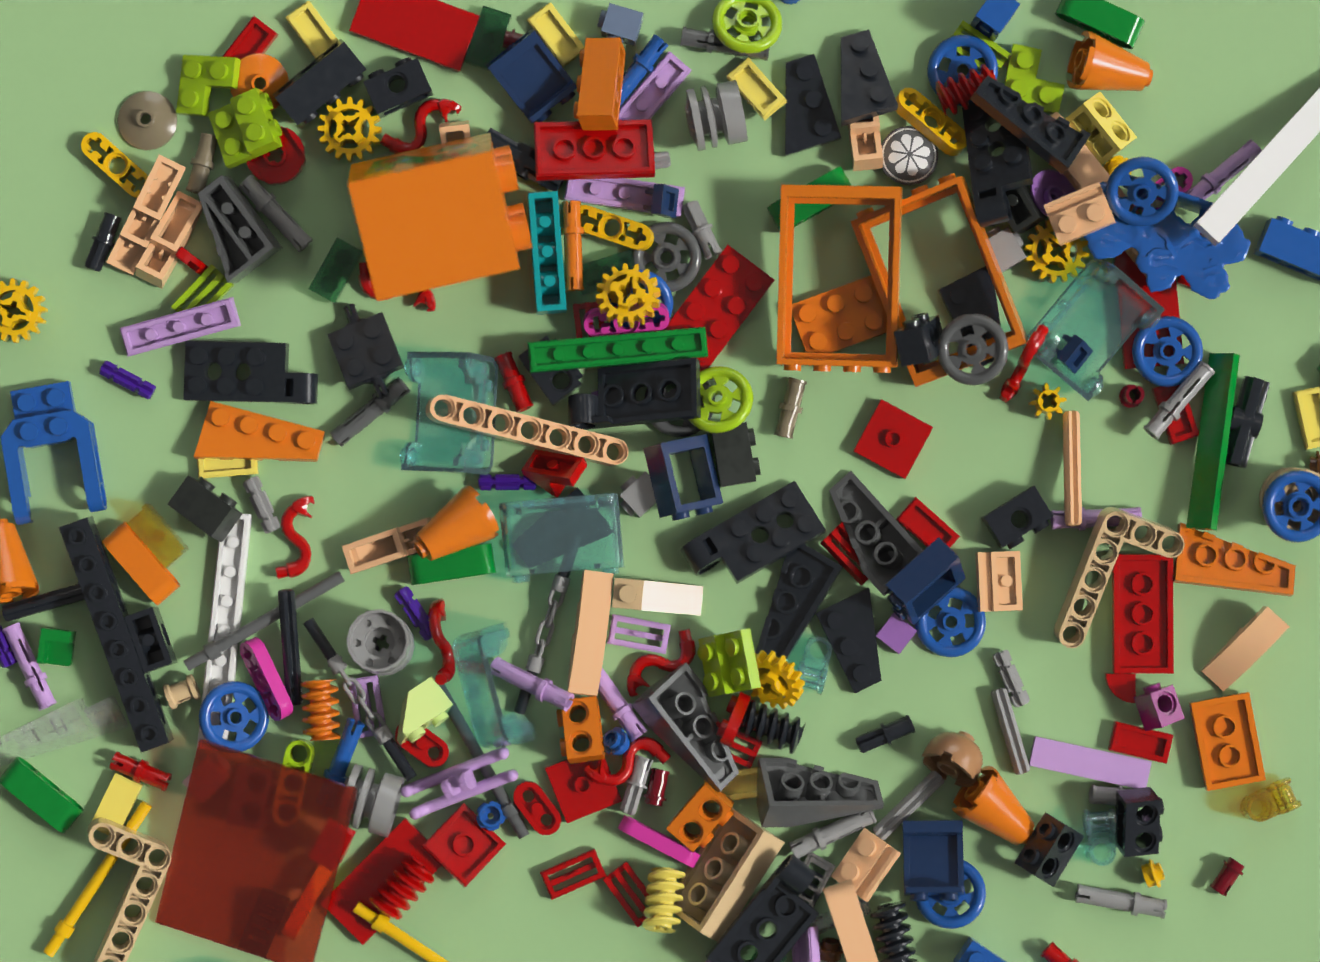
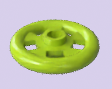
M721 0L714 9L712 26L717 38L726 47L736 52L751 54L764 51L777 41L782 31V18L777 6L771 0ZM745 3L757 5V11L749 7L744 8ZM729 8L736 11L733 19L725 16ZM761 17H769L771 25L762 26ZM743 22H749L751 25H745ZM731 27H733L734 30L738 34H740L736 38L731 36L727 31ZM759 33L761 39L751 42L748 36Z
M715 366L700 371V397H703L705 407L701 408V418L688 420L698 429L709 433H723L738 427L748 417L752 408L753 392L750 383L740 372L729 367ZM714 379L716 385L705 390L702 384ZM729 380L737 385L733 392H730L724 386ZM721 395L722 399L720 401L714 402L712 400L714 396ZM733 400L741 403L736 413L728 410ZM709 413L721 414L720 421L708 420Z

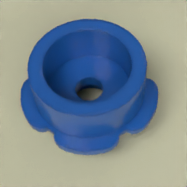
M614 727L613 730L605 733L603 737L604 751L607 754L622 755L628 750L630 738L624 733L623 728Z
M490 801L488 804L482 803L477 809L478 816L476 820L478 825L482 828H487L489 831L497 830L500 824L505 821L501 805L495 801ZM489 813L493 814L492 819L488 818Z

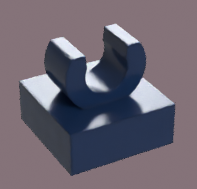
M654 184L653 189L645 190V194L652 196V205H643L644 210L664 218H676L679 189L665 184Z
M1064 334L1062 338L1067 342L1065 347L1059 350L1054 346L1052 350L1057 355L1056 358L1069 371L1076 374L1093 350L1076 334L1072 338Z

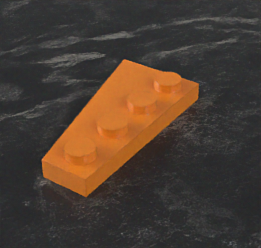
M210 401L194 459L220 458V460L250 459L257 461L271 459L317 462L324 441L325 431Z
M1181 522L1178 524L1177 533L1184 539L1185 546L1182 553L1175 557L1174 583L1290 597L1293 595L1296 565L1261 552L1251 551L1242 545L1219 539L1205 531L1201 532L1186 528V524Z

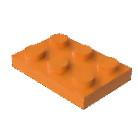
M871 275L792 304V318L806 353H833L886 333L887 314Z
M1249 692L1190 702V712L1205 790L1211 791L1265 781V772Z

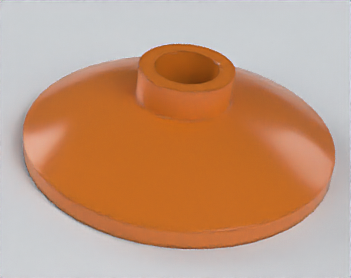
M251 54L242 58L238 88L230 89L232 96L235 97L255 88V79L261 77L265 80L266 84L264 88L259 90L264 93L266 92L270 96L273 103V109L271 110H274L280 103L272 94L289 81L284 66L277 59L266 54Z

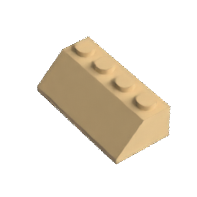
M733 808L730 811L734 814L723 827L717 824L711 831L715 836L704 849L700 847L698 853L701 855L695 867L688 866L685 871V877L680 879L679 883L684 884V889L675 890L676 894L683 896V900L674 902V905L682 908V912L674 914L701 934L717 942L739 916L785 843Z

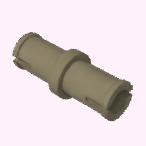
M200 134L201 137L196 155L191 159L190 164L193 167L186 190L194 194H198L206 187L210 170L214 169L215 164L212 161L218 142L216 136L212 134Z
M789 377L783 403L780 402L779 404L781 412L774 434L793 439L798 413L801 414L803 409L800 405L807 381Z

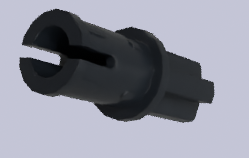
M107 212L103 214L104 216L96 236L91 238L94 241L85 262L87 268L97 272L102 270L110 247L115 245L112 242L122 218Z
M905 715V717L886 725L881 723L879 728L857 736L855 738L856 744L860 752L865 753L886 743L892 745L891 741L910 733H915V729L909 715Z

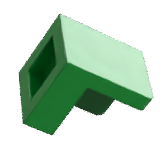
M47 627L41 628L37 663L71 666L76 631Z

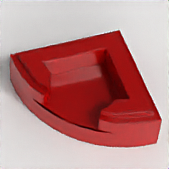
M183 247L175 254L179 260L199 275L208 268L206 264Z
M1105 673V681L1111 692L1122 701L1135 703L1133 697L1136 696V674Z

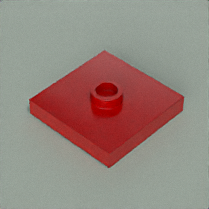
M881 399L853 452L906 479L933 427Z
M565 759L545 768L566 823L622 802L617 786L597 784L584 774L583 770L587 765H590L591 769H596L599 767L600 760L570 764ZM604 759L606 773L611 774L607 761Z
M465 803L421 846L464 888L506 845L496 833L478 825L477 815Z

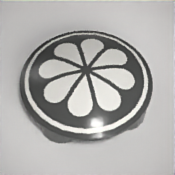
M905 126L893 130L882 142V170L893 181L903 185H915L924 182L934 172L938 163L937 146L913 126Z

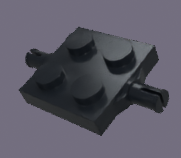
M349 304L351 312L348 306L343 308L349 324L344 328L327 334L349 390L363 384H373L377 398L383 399L382 392L385 397L390 395L383 379L405 367L384 314L380 312L371 317L360 319L355 304Z

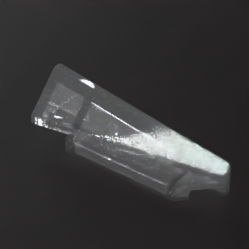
M115 696L108 697L88 708L83 698L77 699L1 736L0 767L11 764L17 756L23 759L31 758L128 727V723Z

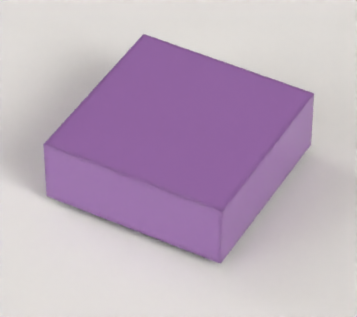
M892 613L878 631L876 637L900 654L917 630L904 620L902 621L895 613Z

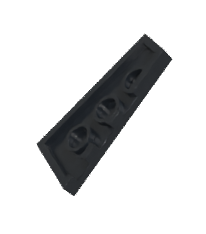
M988 75L970 97L975 104L1061 174L1070 167L1091 135L1083 129L1078 132L1069 127L1070 122L1060 116L1055 119L1044 113V107L1036 102L1027 103L1021 100L1020 93Z
M806 544L786 555L755 653L758 654L761 650H764L769 655L771 651H775L776 657L779 658L785 655L787 661L843 567Z

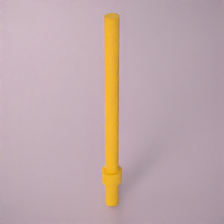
M142 800L126 824V827L137 831L152 806ZM127 838L122 842L121 848L123 850L131 838ZM107 853L64 920L60 919L55 926V933L43 950L45 954L53 957L65 938H70L75 930V923L119 857Z
M358 902L352 912L369 922L372 929L380 934L384 932L427 962H449L389 922L390 918L383 913L377 914L361 902Z

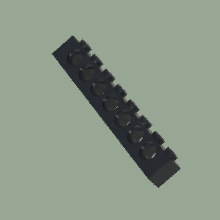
M93 516L59 527L140 752L142 753L170 743L174 739L152 677L150 673L143 672L124 618L129 614Z

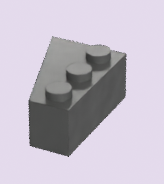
M221 175L198 193L209 229L212 230L217 245L216 250L221 258L227 283H238L282 249V246L231 177Z

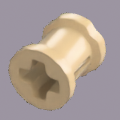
M192 674L187 675L185 680L173 685H163L165 697L172 710L176 709L178 704L193 698L195 700L201 699L199 688Z

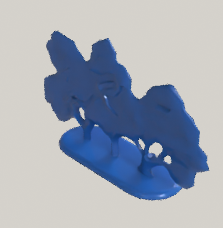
M1130 175L1131 180L1138 178L1136 176ZM1101 182L1100 185L1106 197L1107 183ZM1155 183L1157 188L1162 186L1160 184ZM1141 188L1136 193L1140 197H1145L1148 191ZM1180 191L1175 207L1177 206L1199 214L1191 224L1185 223L1180 216L1175 214V207L1164 220L1150 226L1130 225L1120 220L1112 211L1116 223L1083 236L1088 241V248L1095 259L1115 258L1131 247L1136 249L1139 254L1135 262L1139 270L1147 275L1146 283L1151 293L1171 288L1176 277L1183 275L1193 292L1208 299L1218 298L1220 293L1230 289L1228 273L1225 271L1224 265L1244 261L1251 244L1249 239L1244 238L1243 231L1236 224L1214 246L1205 236L1202 237L1200 232L1193 226L1213 203ZM1160 196L1156 197V200L1165 201ZM1135 205L1131 212L1136 214L1138 208L1143 211L1144 207Z

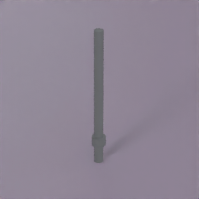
M338 571L296 595V609L343 583L345 580L341 573ZM279 606L217 642L211 641L204 645L203 650L184 660L188 670L194 669L209 659L214 661L222 656L221 652L279 620Z
M439 685L453 703L448 715L473 758L484 754L446 685ZM490 764L479 768L485 779L496 775ZM503 786L491 789L502 807L505 820L508 819L517 837L521 839L530 834L518 814L520 810L515 802H511Z

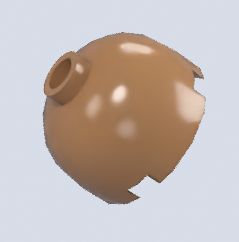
M964 731L940 733L929 742L922 754V757H924L923 763L930 771H937L944 780L947 779V775L957 779L955 785L961 787H971L974 785L983 765V756L979 747L974 742V737Z

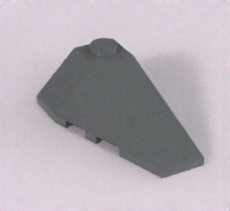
M850 471L829 492L841 521L846 528L863 573L884 596L889 594L886 584L923 552V549L855 474Z
M685 662L649 687L631 705L659 738L717 792H720L739 774L729 747L719 743L721 737L716 735L718 727L715 723L718 719L715 712H711L705 696L708 694L705 686Z
M790 758L758 759L756 804L762 828L794 827L882 809L884 806L877 780L845 772L840 775L826 772L824 767L814 765V768L798 765L797 760Z

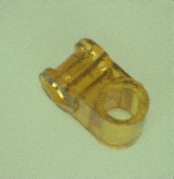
M1286 777L1245 796L1241 801L1240 810L1248 820L1263 822L1277 815L1295 810L1302 804L1300 800H1296L1290 786L1291 778ZM1255 800H1259L1263 807L1261 813L1257 816H1254L1251 812V805Z

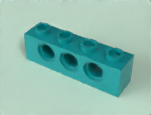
M558 191L528 193L536 315L566 313Z

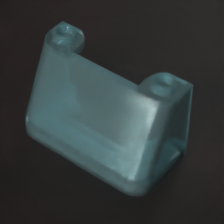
M1094 258L1080 271L1078 276L1075 277L1027 337L1029 339L1030 335L1039 325H1045L1049 329L1045 342L1034 358L1081 397L1089 401L1092 397L1098 395L1103 388L1102 382L1104 377L1100 374L1101 370L1137 327L1143 330L1153 328L1159 322L1161 314L1165 309L1118 267L1104 259ZM1064 334L1069 335L1071 338L1076 334L1093 350L1076 374L1069 371L1056 358V347L1062 350L1067 344L1062 338Z
M407 352L405 373L410 381L418 383L415 442H407L404 448H402L400 452L401 470L475 475L489 474L493 466L495 438L435 423L427 417L426 405L431 398L442 394L496 407L498 366L492 356L470 352ZM437 401L434 405V411L438 416L445 417L448 407L445 402ZM466 408L463 418L467 423L474 424L477 415L473 409ZM494 416L492 420V425L494 429L496 416Z
M617 493L515 501L499 504L506 578H512V583L530 582V576L536 574L591 569L619 574V569L625 568L619 496Z
M507 622L464 633L458 636L452 645V652L475 738L478 744L486 749L521 744L535 740L537 737L534 723H530L525 716L515 712L502 714L488 658L500 655L507 647V638L510 637Z

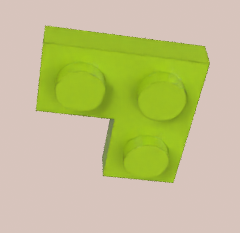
M1013 43L1004 85L1019 92L1023 101L1027 103L1036 102L1043 106V112L1050 114L1059 113L1065 84L1037 79L1042 49Z
M183 55L176 113L187 116L208 117L211 88L237 89L241 60L235 57Z

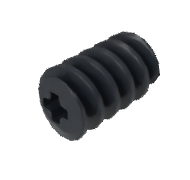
M752 699L748 704L740 729L745 727V737L747 738L755 731L756 741L758 742L766 735L768 746L775 740H778L779 750H782L786 744H789V754H793L799 744L805 724L800 727V717L798 716L790 723L789 713L787 712L778 718L777 708H773L767 714L766 704H762L756 710V700Z
M905 901L877 906V911L870 914V918L880 920L879 923L872 926L873 930L882 931V934L876 937L875 941L884 942L885 946L877 950L878 953L887 954V958L880 962L918 961L917 959L909 958L916 953V949L906 946L914 940L911 935L904 934L911 929V925L901 923L909 917L907 912L899 911L906 906Z

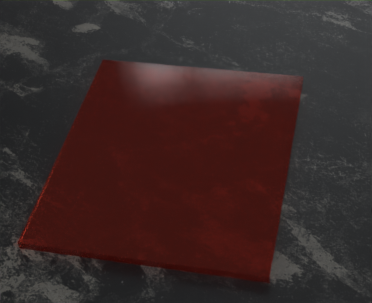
M200 739L155 923L274 962H315L358 788L210 742L206 739Z

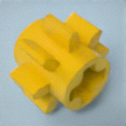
M1044 383L1043 392L1037 389L1032 390L1036 398L1029 402L1028 405H1035L1037 409L1034 414L1035 417L1045 413L1046 419L1051 420L1052 411H1055L1057 414L1063 413L1059 405L1067 401V398H1060L1058 392L1061 387L1049 390L1048 383ZM1051 395L1053 397L1051 403L1054 406L1044 408L1042 406L1044 400L1041 397Z

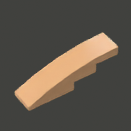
M160 154L158 155L106 261L107 264L127 274L134 275L136 265L150 242V237L160 222L186 167Z
M590 570L582 572L580 601L577 603L575 633L572 635L567 687V692L596 697L598 695L611 605L613 573Z

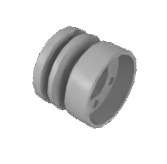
M736 80L717 83L716 98H710L705 86L701 87V101H697L694 88L686 90V118L690 136L693 138L698 151L705 150L704 136L708 135L712 148H717L718 133L724 134L728 145L748 141L745 116Z
M382 609L371 610L358 616L350 626L347 635V648L353 661L369 673L379 676L393 675L404 669L412 659L415 649L414 635L409 626L394 613ZM387 637L386 642L390 644L388 649L382 648L379 652V646L376 644V641L378 639L384 640Z
M355 764L351 774L345 780L338 805V822L346 826L350 815L354 814L352 828L358 829L363 818H369L368 832L388 837L401 798L400 791L404 786L405 778L385 772L380 783L376 784L374 783L375 769L369 768L365 780H362L363 766Z

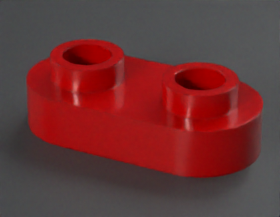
M740 692L738 697L735 695L731 696L726 708L730 716L728 720L722 719L716 735L721 737L719 743L731 747L751 699L750 695Z
M399 725L397 726L395 731L396 743L421 763L430 768H437L447 761L449 756L447 744L430 730L424 729L426 733L415 742L406 741L400 745L397 742ZM430 748H437L439 750L437 758L429 757L428 750Z
M533 781L520 783L513 794V799L518 809L537 833L541 835L555 833L561 824V815L558 809L537 783ZM530 790L534 793L532 801H526L523 798L525 791ZM549 814L552 817V823L544 825L541 822V816Z

